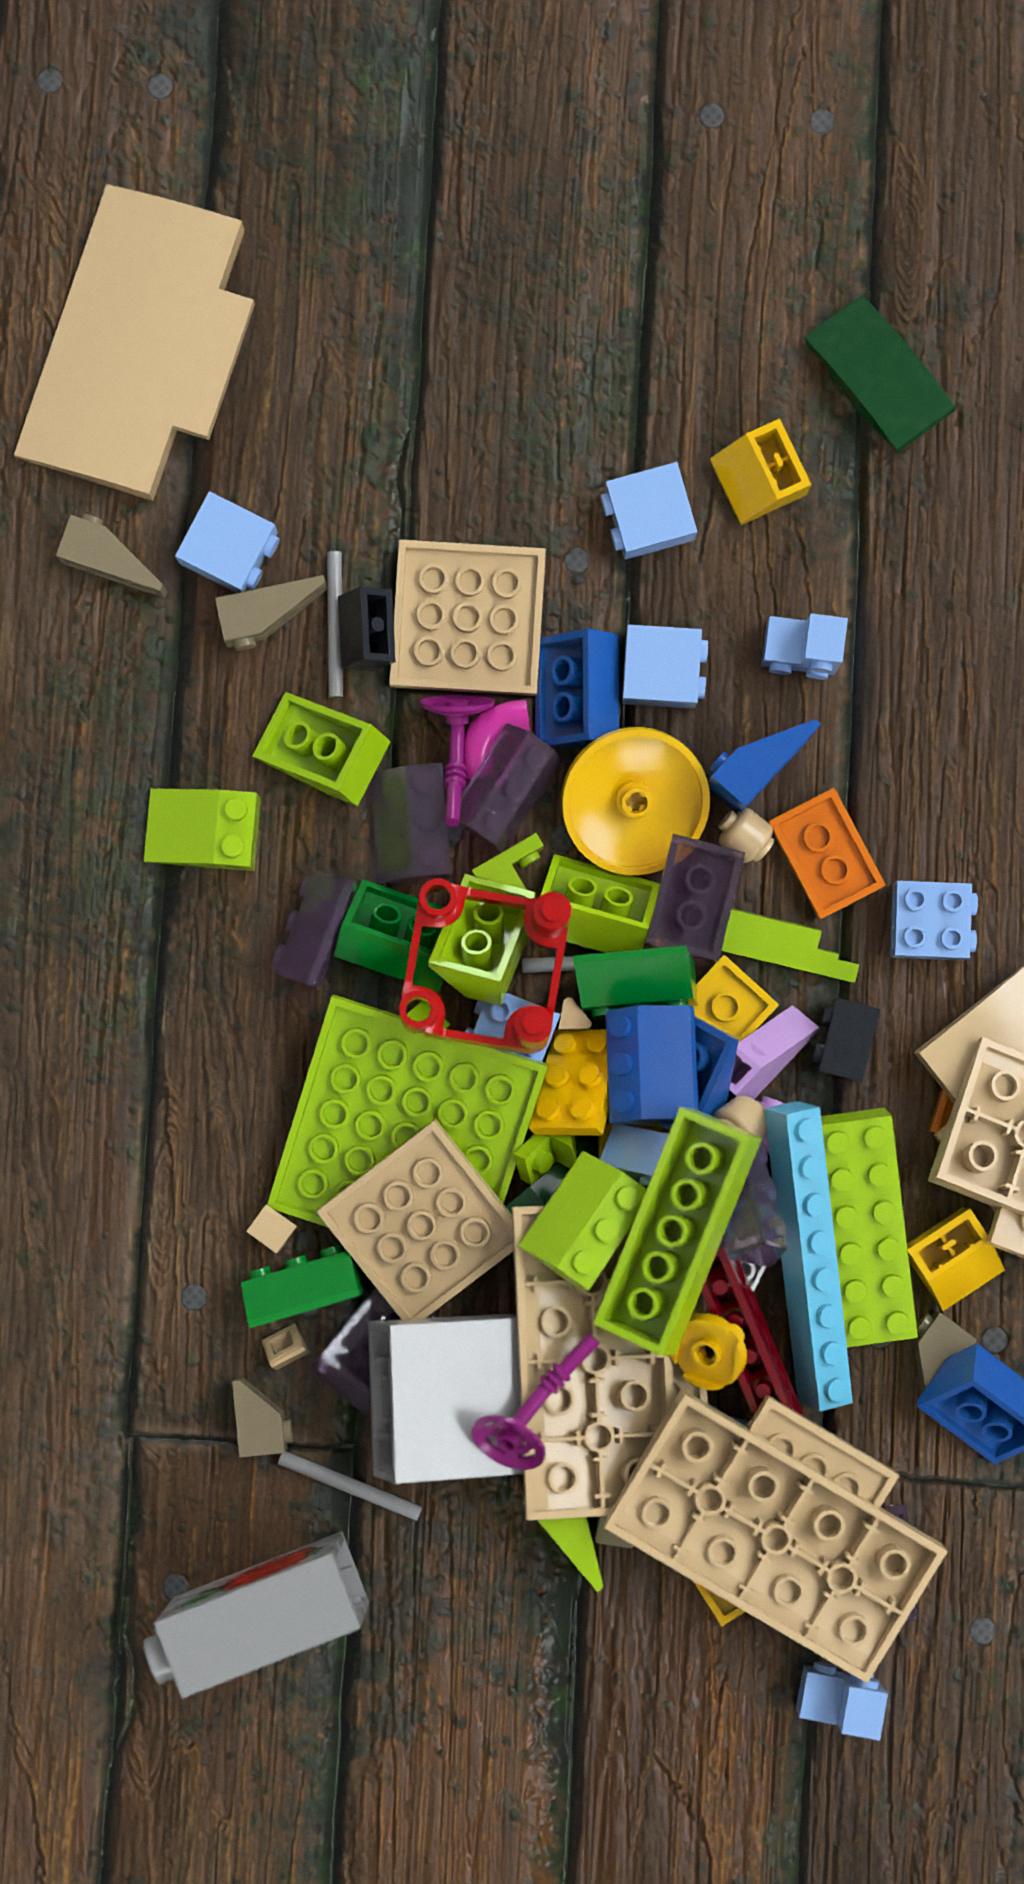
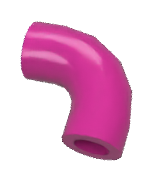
M526 699L509 701L493 706L483 711L470 723L464 735L463 764L467 768L466 782L497 778L496 752L500 744L511 738L530 736Z

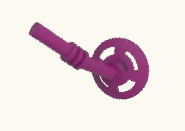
M442 695L420 700L422 708L446 716V723L450 724L449 763L444 769L443 785L447 789L445 824L449 826H457L460 823L462 790L466 787L467 768L463 764L465 724L468 723V716L486 711L494 706V699L489 697Z
M588 1333L559 1364L554 1363L552 1365L553 1370L548 1369L546 1371L547 1377L544 1375L540 1377L541 1383L511 1419L491 1415L476 1420L471 1430L476 1446L486 1456L506 1467L518 1470H532L539 1467L545 1459L546 1450L540 1438L527 1428L526 1425L552 1393L557 1394L559 1392L558 1387L563 1388L565 1386L564 1380L567 1382L571 1380L570 1374L592 1353L600 1342L591 1333ZM494 1436L499 1447L493 1444L488 1437ZM531 1449H533L536 1452L533 1455L520 1456V1454L530 1452Z

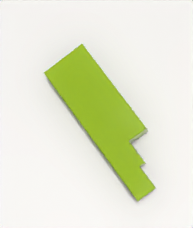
M730 907L728 909L719 946L720 951L853 983L856 981L859 964L838 959L839 954L837 952L818 948L822 933L821 929Z

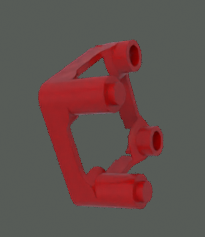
M441 878L427 881L419 893L406 976L399 1005L400 1020L403 1026L409 1032L424 1034L425 1037L525 1054H535L542 1051L547 1046L553 1029L554 1010L568 927L572 915V906L569 900L558 892H547L539 898H524L471 889L452 884ZM445 890L450 897L449 904L442 909L431 908L427 904L426 898L432 893ZM465 898L470 901L525 910L524 927L528 936L539 945L556 948L547 1008L538 1005H528L517 1009L507 1020L503 1038L444 1029L445 1008L441 998L429 988L412 985L422 926L442 928L451 925L460 917L464 908ZM414 1000L425 1001L431 1009L430 1015L423 1021L411 1020L406 1013V1008L410 1002Z

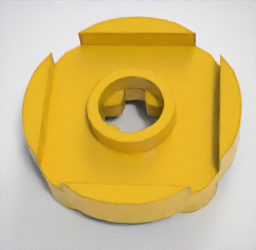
M693 1313L676 1354L671 1355V1359L674 1365L677 1362L679 1363L680 1368L685 1372L682 1376L692 1385L705 1390L722 1389L725 1385L735 1381L745 1368L747 1350L743 1342L745 1338L744 1332L738 1325L730 1324L719 1316L707 1313ZM707 1345L714 1350L715 1355L712 1359L707 1357L706 1351L701 1349V1346Z

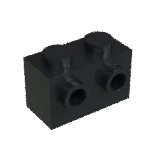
M359 586L338 596L341 669L375 671L395 663L392 589Z
M840 998L833 999L831 1005L826 1004L820 1021V1026L826 1027L822 1042L816 1041L811 1057V1062L817 1063L815 1072L857 1083L863 1082L881 1009Z

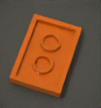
M835 788L768 821L773 828V835L818 920L886 886Z

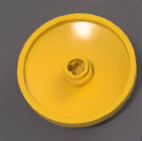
M646 727L617 729L589 743L571 764L565 776L561 793L563 821L569 836L578 850L597 866L622 875L651 874L666 869L678 862L699 840L705 828L710 810L708 781L701 764L694 754L673 736Z

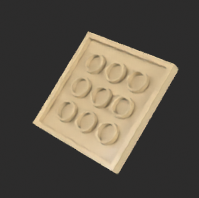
M399 540L394 610L396 662L391 664L390 687L537 696L546 549Z
M436 1118L316 1211L402 1320L426 1318L514 1251L512 1214Z

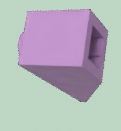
M792 1005L741 1040L737 1047L728 1096L731 1099L737 1096H748L755 1099L813 1038L820 1028Z

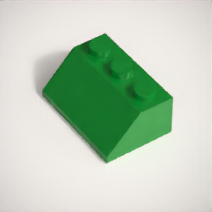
M362 879L341 925L334 957L405 981L419 898ZM426 901L427 904H428L431 908H434V909H442V908H444V907H442V906H439V905H436V904H433V903H430V902ZM422 926L413 984L440 992L444 979L428 967V962L442 928Z
M687 946L573 956L581 1007L587 1016L592 1015V1019L606 1020V1010L631 1006H698L695 962Z
M340 1244L320 1250L322 1258L307 1262L306 1256L303 1255L284 1261L285 1269L272 1273L270 1266L249 1271L250 1279L241 1282L249 1328L360 1296L364 1289L355 1260L347 1250L343 1251Z

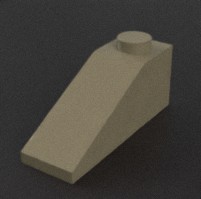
M82 514L81 518L70 515L56 557L63 565L166 598L167 590L164 585L106 526H103V520L89 514Z
M324 575L215 598L222 634L227 647H234L236 651L256 647L257 641L265 640L327 591Z

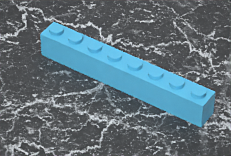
M796 1101L764 1108L797 1399L799 1402L821 1412L851 1404L853 1399L820 1107Z

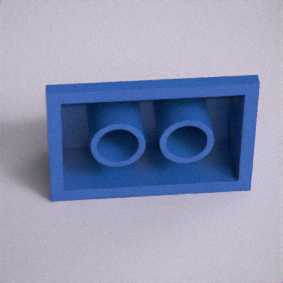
M587 628L541 637L537 696H535L536 748H585L596 738L619 729L618 634Z
M631 1006L606 1010L610 1123L632 1127L674 1123L680 1107L698 1110L694 1006Z
M978 1343L949 1356L917 1400V1407L993 1464L1023 1452L1024 1379Z

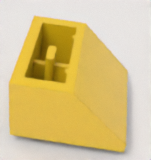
M780 418L745 434L710 458L712 467L740 525L806 496L811 487L809 478Z
M960 1208L907 1243L909 1262L941 1311H945L1005 1271L995 1247L986 1244L988 1234L970 1208Z

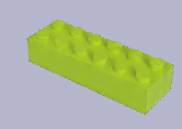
M679 1108L593 1323L594 1325L658 1355L676 1354L761 1143V1137L694 1108Z
M885 1108L821 1116L847 1347L918 1338L892 1115Z

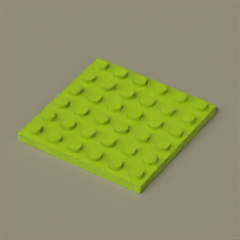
M333 994L267 1205L276 1211L328 1227L316 1211L435 1118L504 1204L516 1167L514 1153L523 1145L548 1064L507 1050L425 1037L424 1034L420 1033L414 1034L403 1026L399 1015Z

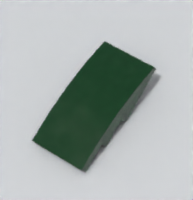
M863 295L804 337L806 346L828 368L829 376L851 398L853 408L897 453L956 411L953 402L912 349Z

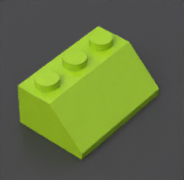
M554 854L541 895L547 892H558L569 900L572 906V915L566 942L604 953L642 950L660 883L632 875L613 873L596 865Z
M468 874L464 875L460 886L524 898H536V892ZM465 898L464 908L460 917L451 925L442 928L429 959L428 967L465 997L502 1006L529 937L524 927L525 910L470 901Z
M582 1151L524 1235L518 1247L577 1289L589 1290L632 1227L647 1189L619 1169Z

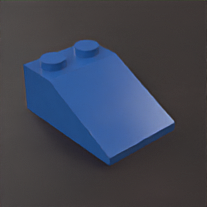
M814 719L739 747L731 755L723 752L707 772L711 776L708 782L709 789L735 813L742 812L814 735L821 723Z
M695 1016L698 1111L713 1117L716 1110L727 1103L739 1039ZM673 1123L659 1124V1126L671 1131Z

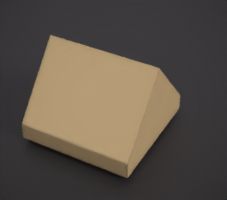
M567 997L563 1002L558 1030L590 1029L592 1022L571 997Z
M266 1204L246 1232L277 1254L284 1247L297 1226Z
M295 1323L261 1340L269 1364L275 1370L310 1353Z

